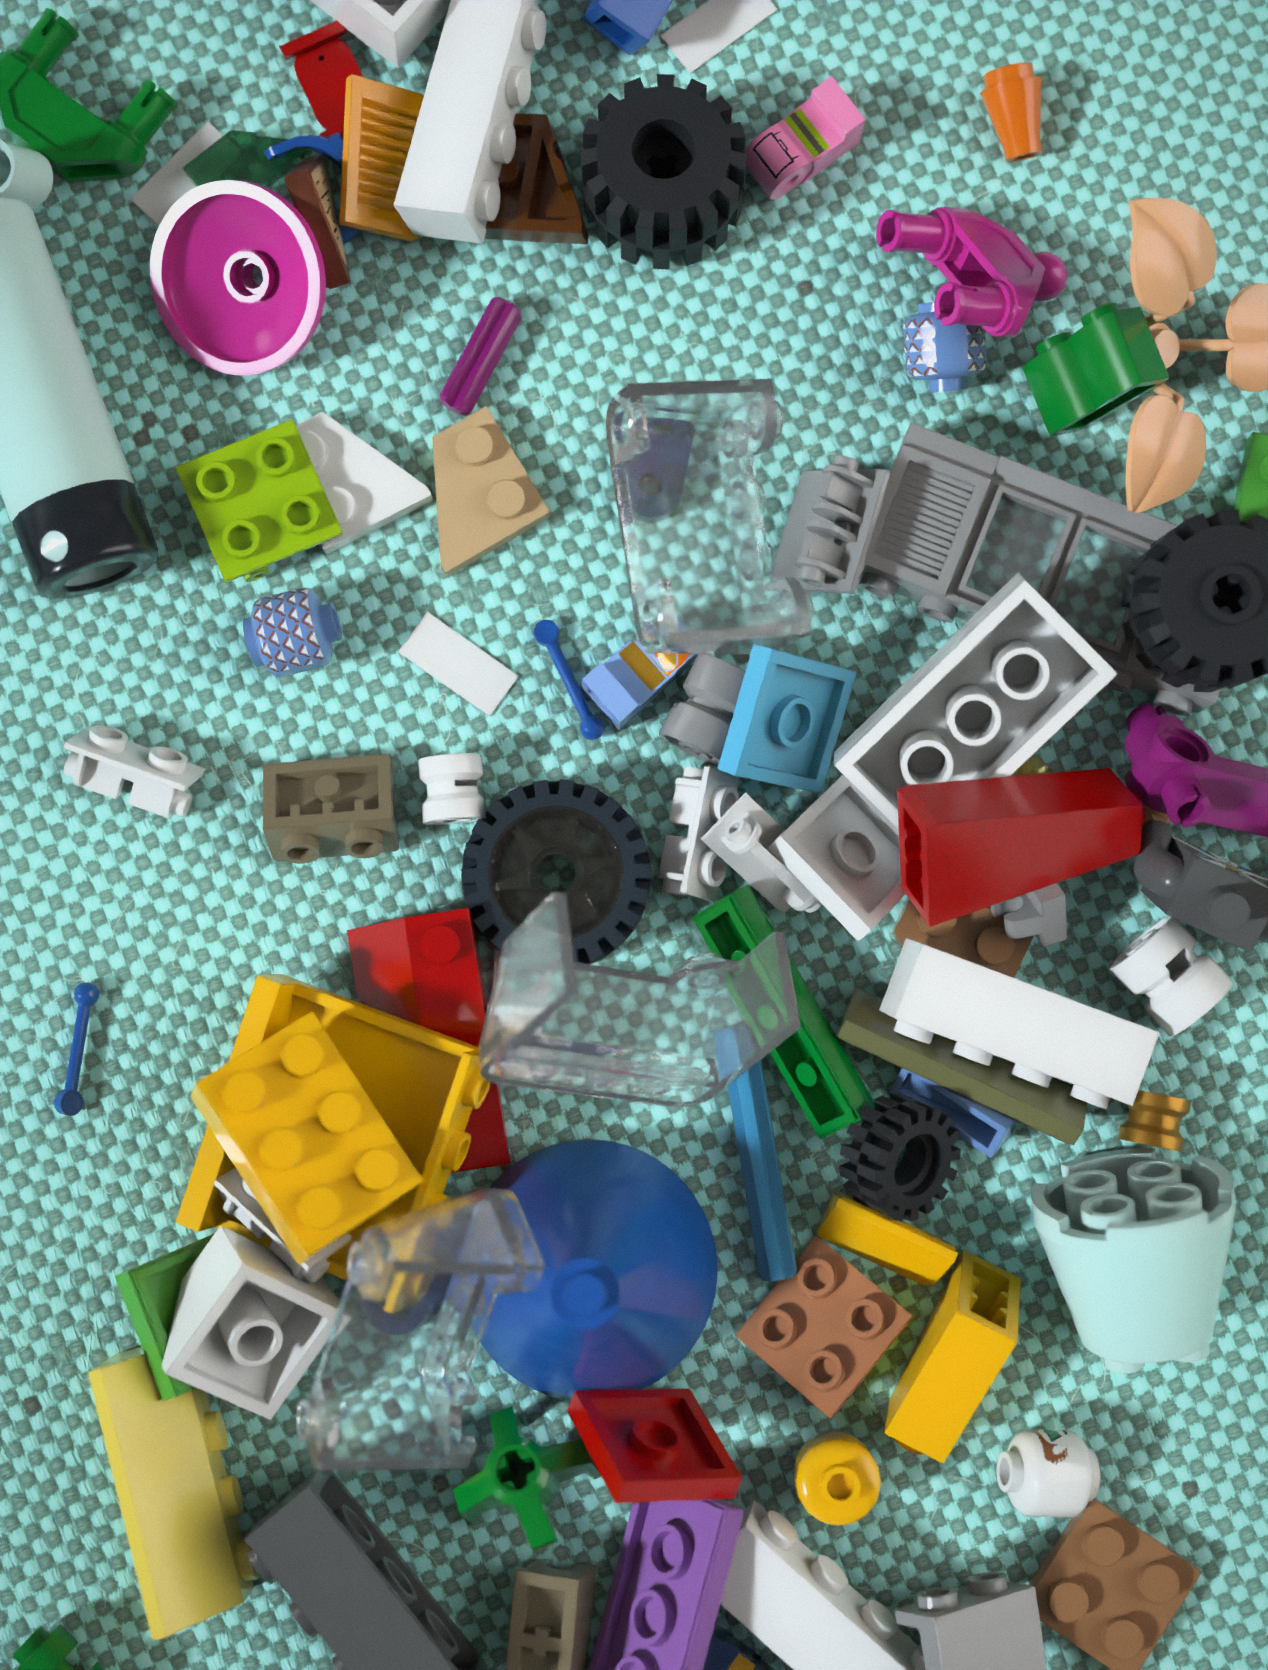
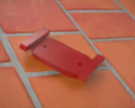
M335 21L279 47L285 61L295 57L294 68L299 82L318 122L326 129V131L320 133V136L327 137L339 132L343 139L346 78L351 74L361 77L363 75L349 46L338 39V37L347 34L346 28L338 21Z

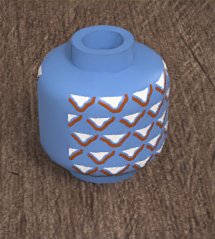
M934 302L918 304V314L910 316L904 322L907 374L915 380H929V393L967 389L966 377L978 375L985 369L987 364L985 330L982 326L942 325L941 320L935 316Z
M308 587L260 598L253 604L251 617L243 619L244 637L254 665L256 667L264 665L275 677H284L327 665L332 658V642L342 640L341 624L334 604L322 605L317 594Z

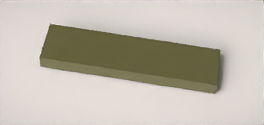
M855 987L845 1008L837 1034L839 1039L1068 1145L1074 1146L1084 1130L1087 1102L1070 1096L1073 1086L1052 1077L1048 1088L1011 1074L1015 1065L1014 1062L993 1055L990 1066L972 1061L953 1053L956 1044L955 1040L934 1033L931 1044H927L895 1032L893 1030L897 1019L879 1010L883 999Z

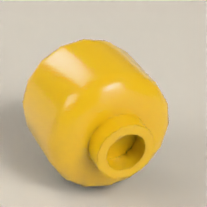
M838 1431L820 1433L805 1442L796 1455L792 1472L796 1493L806 1511L820 1522L836 1526L855 1523L866 1516L877 1502L881 1488L879 1467L866 1445L853 1435Z

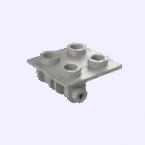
M835 455L832 465H826L824 470L802 471L767 589L855 594L859 577L864 569L865 557L876 520L883 505V497L891 471L887 469L858 470L859 462L843 455Z

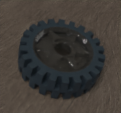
M541 780L509 791L508 795L500 800L497 799L487 808L486 818L478 819L472 829L468 842H466L463 853L461 883L467 908H470L474 924L486 940L499 952L518 963L537 969L570 970L603 959L622 945L635 930L647 906L650 894L651 863L644 837L631 815L623 809L622 805L611 796L608 797L599 789L588 784L585 786L572 780ZM553 859L565 860L575 870V879L572 885L565 891L558 893L545 890L538 881L541 867Z

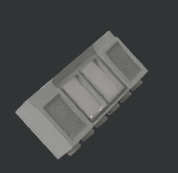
M910 423L890 470L891 474L883 497V505L877 517L867 550L864 569L859 577L861 579L859 586L863 590L886 599H894L897 593L919 602L917 609L921 613L939 621L951 623L955 617L969 621L1019 572L1118 673L1105 687L1124 693H1129L1133 687L1155 696L1153 701L1155 706L1158 707L1160 705L1165 711L1180 716H1189L1191 711L1199 713L1215 704L1221 689L1213 692H1194V685L1188 683L1176 688L1161 681L1166 671L1158 665L1146 669L1136 658V655L1144 650L1138 637L1127 641L1122 626L1124 622L1131 619V608L1120 607L1122 591L1134 579V576L1129 574V571L1137 558L1151 548V544L1178 525L1146 512H1127V505L1002 455L1000 457L920 425ZM1227 590L1217 593L1212 597L1218 609L1227 606L1228 603L1233 601Z

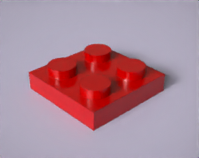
M690 1389L574 1391L567 1412L615 1503L735 1498L743 1477Z

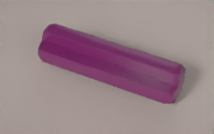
M494 297L490 300L440 393L441 404L450 411L463 416L471 414L521 321V310L515 304L501 297Z

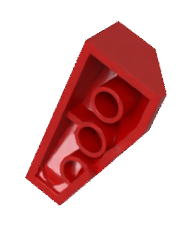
M470 908L404 917L347 930L355 990L362 1004L491 1052L486 1066V1070L492 1073L490 1087L481 1106L478 1109L472 1108L465 1132L471 1135L470 1146L461 1167L457 1171L451 1170V1173L511 1164L489 1014H487V999L476 925L473 922Z

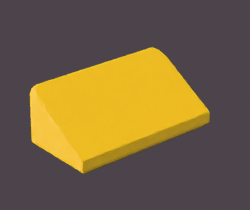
M839 1191L837 1194L833 1192L817 1228V1235L820 1238L928 1287L937 1283L955 1262L958 1255L956 1247L948 1241L905 1221L894 1220Z

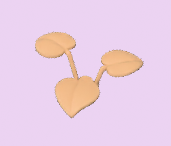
M1139 198L1129 201L1128 205L1132 221L1130 252L1132 286L1139 304L1144 310L1150 312L1145 315V319L1166 369L1175 363L1179 351H1228L1226 376L1232 386L1247 392H1259L1268 389V283L1247 285L1232 299L1226 314L1228 339H1178L1177 335L1167 325L1159 322L1191 308L1195 303L1193 290L1204 287L1212 279L1216 268L1217 256L1213 230L1200 212L1183 202L1167 198ZM1164 383L1152 390L1157 394L1150 395L1143 401L1135 413L1131 424L1126 459L1127 512L1141 513L1183 495L1197 481L1204 466L1207 448L1204 424L1197 414L1182 412L1184 397Z

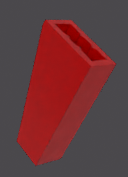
M1110 768L914 784L898 788L901 888L928 926L931 927L1140 854L1141 826L1146 822V811L1139 794L1134 789H1128Z

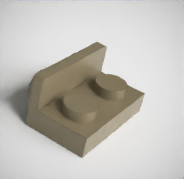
M379 754L263 764V831L272 859L275 861L304 864L312 862L317 858L349 855L355 858H372L380 853L399 850V837L394 814V778L391 755Z

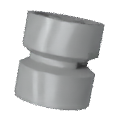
M699 653L683 684V688L689 698L685 702L674 703L659 731V736L680 750L718 767L746 671L717 657Z

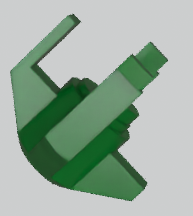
M513 1406L490 1414L489 1419L495 1447L487 1456L484 1470L453 1489L460 1514L466 1519L467 1525L476 1526L483 1523L481 1513L503 1505L512 1513L518 1514L530 1546L534 1551L558 1542L547 1507L556 1497L560 1482L589 1472L593 1479L602 1477L582 1439L541 1447L532 1439L524 1438L521 1429L526 1427L524 1420Z

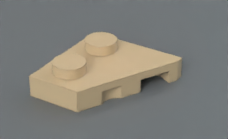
M487 406L432 437L440 564L447 577L551 517L549 509Z

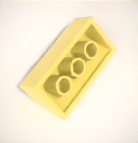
M142 1347L116 1353L88 1371L152 1640L155 1641L166 1638L244 1603L254 1588L253 1580L258 1579L259 1574L248 1559L247 1552L251 1548L242 1539L237 1515L243 1514L244 1511L240 1484L234 1474L227 1476L221 1451L228 1448V1438L220 1411L211 1412L207 1392L199 1388H194L176 1398L162 1401Z

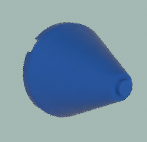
M578 1139L550 1145L526 1156L504 1171L480 1199L470 1218L463 1239L459 1263L460 1288L466 1315L484 1349L504 1371L519 1382L536 1391L564 1400H571L575 1390L645 1389L666 1376L688 1355L702 1334L712 1311L718 1277L716 1248L710 1225L703 1209L684 1181L669 1167L644 1151L614 1141L598 1139Z

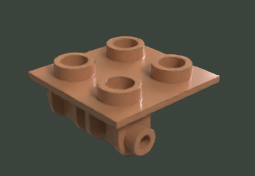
M815 1235L796 1259V1275L789 1279L778 1281L735 1336L832 1420L914 1316Z

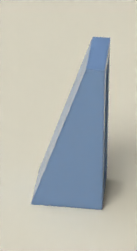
M904 1068L901 1069L890 1090L892 1093L908 1096L949 1115L954 1121L951 1127L958 1129L960 1138L990 1158L1009 1139L1019 1122Z

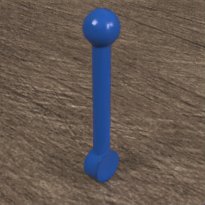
M551 620L540 621L534 628L535 640L538 644L547 648L582 720L579 728L582 736L588 740H596L604 733V723L599 717L593 716L557 642L559 639L558 626Z
M90 982L79 984L74 991V999L78 1004L65 1088L58 1092L54 1100L56 1111L68 1116L76 1115L83 1106V1098L77 1092L90 1010L91 1006L99 998L98 988Z

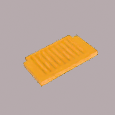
M353 74L346 78L339 225L410 242L418 239V236L413 235L393 205L424 94Z

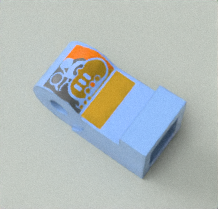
M668 611L650 624L634 641H629L606 662H601L582 679V690L620 731L696 660L698 654L703 652L704 648L671 611Z

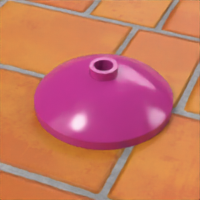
M223 180L207 183L196 187L182 196L167 212L156 233L150 261V278L154 301L170 335L196 361L206 367L226 374H259L286 364L298 355L310 341L321 319L325 302L326 278L323 258L317 240L306 220L280 194L260 184L243 180ZM255 265H258L262 270L263 282L261 285H258L253 277Z

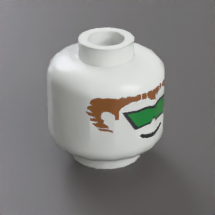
M1042 1429L1019 1431L1010 1441L1008 1450L1003 1451L997 1461L998 1485L1003 1492L1008 1493L1012 1506L1024 1516H1078L1085 1509L1088 1501L1094 1500L1099 1490L1100 1467L1098 1458L1092 1449L1087 1448L1084 1440L1072 1431Z

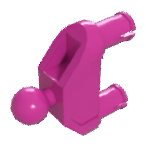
M937 207L927 213V215L887 210L879 218L876 227L877 244L883 247L882 251L922 253L932 266L938 267L950 282L943 284L939 288L934 301L935 316L941 320L942 325L982 326L991 336L1016 338L1034 300L1044 302L1056 298L1066 285L1068 274L1060 257L1048 251L1033 254L1016 233L968 209Z

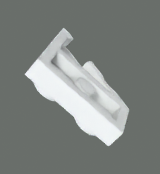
M324 412L296 425L343 532V535L321 543L326 555L434 501L426 485Z

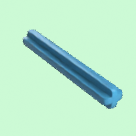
M752 1026L726 1029L720 1032L719 1039L759 1276L763 1281L789 1279L796 1275L797 1266L757 1031Z

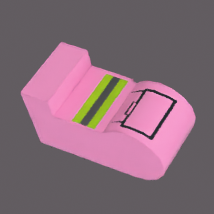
M831 75L812 90L811 97L779 123L764 130L746 147L744 152L747 154L746 169L770 200L778 199L800 183L801 185L806 183L858 145L866 119Z

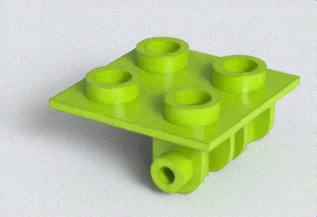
M293 419L175 467L225 583L244 576L246 582L261 579L269 573L268 565L343 535Z

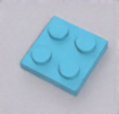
M753 644L717 769L738 777L821 794L857 672Z

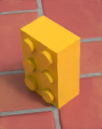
M312 1011L196 1082L190 1096L298 1265H301L411 1192L423 1181Z

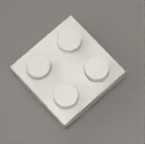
M844 775L837 779L768 847L857 941H860L872 931L905 895L901 888L899 829Z

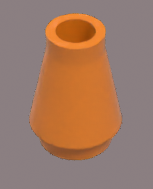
M1029 62L1011 64L984 74L985 89L980 92V95L1003 147L1005 161L1018 162L1041 155L1043 153L1040 141L1042 78L1034 75L1033 64Z

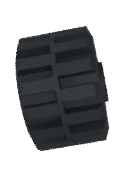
M657 74V86L644 88L640 77L624 83V99L619 101L609 93L598 104V120L588 118L583 131L584 149L580 150L584 208L589 223L596 222L597 238L607 249L618 241L621 242V259L637 265L641 254L653 257V269L670 270V257L682 255L686 267L702 261V245L706 243L714 251H717L727 241L728 224L736 226L742 211L747 154L744 153L746 137L741 122L731 123L732 107L721 95L709 103L706 100L707 85L692 78L686 89L674 87V75Z
M1221 509L1209 518H1206L1204 513L1186 519L1180 525L1170 530L1151 544V548L1146 553L1137 558L1129 571V574L1134 576L1133 582L1122 591L1120 607L1131 608V619L1124 622L1122 626L1127 641L1138 637L1144 650L1136 655V658L1146 669L1158 665L1166 671L1161 681L1176 688L1186 683L1193 684L1194 692H1213L1225 687L1231 689L1268 674L1267 518L1257 514L1248 521L1242 522L1239 521L1240 510ZM1227 590L1233 601L1228 603L1227 606L1218 609L1212 597L1217 593Z

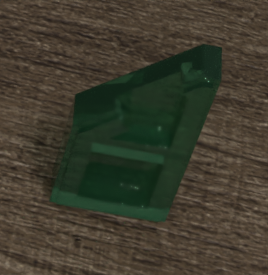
M230 130L185 165L183 170L195 187L216 181L243 180L269 188L290 172L299 162L313 154V151L296 150L281 159L268 161L264 151L288 139L257 136V133Z

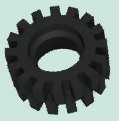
M890 1093V1098L881 1095L874 1099L875 1109L865 1105L858 1114L863 1120L860 1126L851 1122L846 1133L854 1136L851 1145L842 1144L840 1155L848 1158L849 1162L839 1165L840 1176L848 1179L843 1186L847 1193L854 1196L852 1199L894 1220L902 1222L904 1218L911 1222L919 1219V1211L927 1215L935 1209L932 1202L933 1197L943 1200L949 1192L942 1185L946 1178L952 1181L955 1180L958 1170L951 1168L950 1163L953 1160H960L961 1149L951 1144L959 1140L960 1136L958 1129L951 1127L954 1121L949 1115L942 1113L941 1110L899 1093ZM906 1145L902 1160L895 1169L897 1158Z

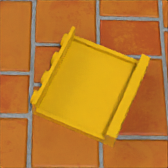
M284 974L257 975L229 1062L312 1011L423 1179L411 1192L350 1231L348 1234L352 1237L351 1241L326 1258L330 1263L326 1271L327 1273L381 1294L378 1306L388 1309L408 1299L409 1295L415 1296L425 1280L429 1259L423 1257L430 1233L435 1234L438 1232L447 1215L450 1197L444 1195V1191L451 1170L457 1171L467 1155L471 1135L466 1133L465 1129L472 1108L478 1109L481 1106L489 1090L492 1073L486 1070V1066L491 1052ZM207 1125L175 1223L196 1232L213 1227L219 1228L221 1225L269 1249L273 1239L268 1234L259 1239L233 1214L229 1215L223 1210L225 1201L219 1197L221 1190L214 1183L216 1179L234 1169L235 1166L209 1125Z

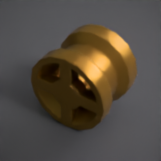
M1138 1090L1133 1106L1127 1104L1129 1107L1128 1119L1119 1126L1117 1139L1182 1152L1184 1138L1179 1132L1181 1119L1189 1114L1191 1101Z

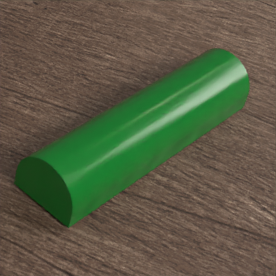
M749 884L693 916V921L819 1139L850 1126L851 1122L861 1121L862 1118L858 1113L865 1105L875 1109L872 1096Z

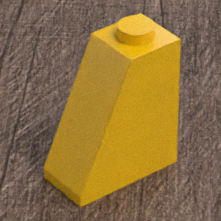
M963 1249L889 1399L884 1434L894 1438L902 1448L911 1453L925 1454L944 1463L1017 1344L1021 1278Z

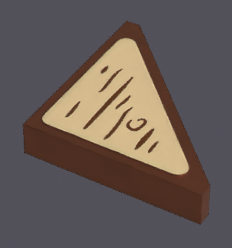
M316 154L299 162L285 175L286 178L284 180L295 208L306 220L317 240L325 268L326 288L330 290L350 283L351 279L325 156Z

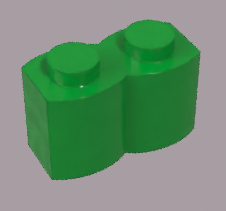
M1117 303L1103 305L1085 314L1080 319L1083 327L1074 334H1071V332L1060 333L1044 340L1035 347L1038 356L1026 363L1022 369L1050 437L1076 432L1110 415L1123 404L1146 394L1170 378L1141 307L1119 310Z

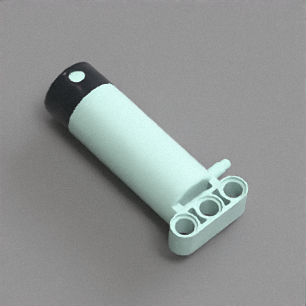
M0 139V493L37 593L41 597L54 600L71 599L115 587L145 572L157 561L158 546L33 213V209L41 205L48 198L52 190L54 179L52 166L47 158L39 152Z

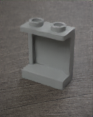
M985 1572L971 1575L967 1578L968 1586L958 1590L951 1587L922 1590L917 1593L918 1602L895 1609L896 1624L914 1627L920 1632L925 1670H1047L1035 1586L1007 1582L1005 1573Z

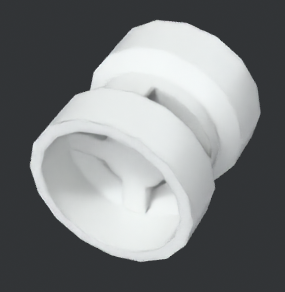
M475 753L443 754L424 757L418 760L420 780L427 785L428 796L422 803L423 824H461L477 822L478 819L486 818V801L478 793V780L483 775L482 755Z

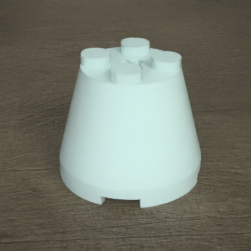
M1155 1148L1106 1151L1070 1160L1061 1164V1177L1049 1184L1034 1183L1030 1193L1034 1225L1080 1339L1089 1351L1104 1358L1105 1368L1114 1373L1128 1374L1144 1368L1145 1363H1158L1170 1360L1192 1363L1207 1358L1210 1354L1209 1341L1214 1333L1236 1211L1234 1182L1231 1173L1220 1163L1201 1155L1192 1158L1191 1164L1156 1159Z

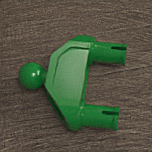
M46 8L42 12L41 18L16 50L9 48L6 52L1 51L0 109L5 128L17 145L39 152L46 157L52 166V171L68 183L114 180L134 175L147 161L148 151L145 146L171 112L177 109L178 104L161 87L156 92L154 90L157 87L156 84L145 79L141 84L142 87L115 122L111 120L104 122L49 82L46 75L70 44L76 41L79 34L62 16H59L56 20V12Z

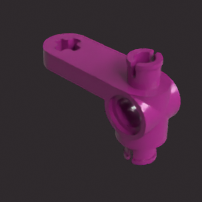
M1153 703L1143 704L1135 708L1128 715L1126 727L1129 733L1124 746L1132 766L1125 775V784L1128 789H1134L1139 794L1145 806L1167 814L1174 825L1181 821L1182 827H1190L1203 822L1268 837V768L1215 756L1213 750L1203 738L1186 728L1179 718L1167 715L1165 709L1160 705L1155 710Z

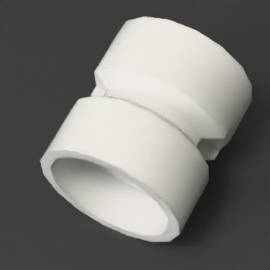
M1169 915L1156 922L1137 937L1114 959L1108 969L1132 995H1146L1148 1001L1145 1010L1168 1036H1174L1191 1026L1212 1009L1233 986V981L1210 955L1197 956L1193 952L1196 944L1195 938L1178 920Z

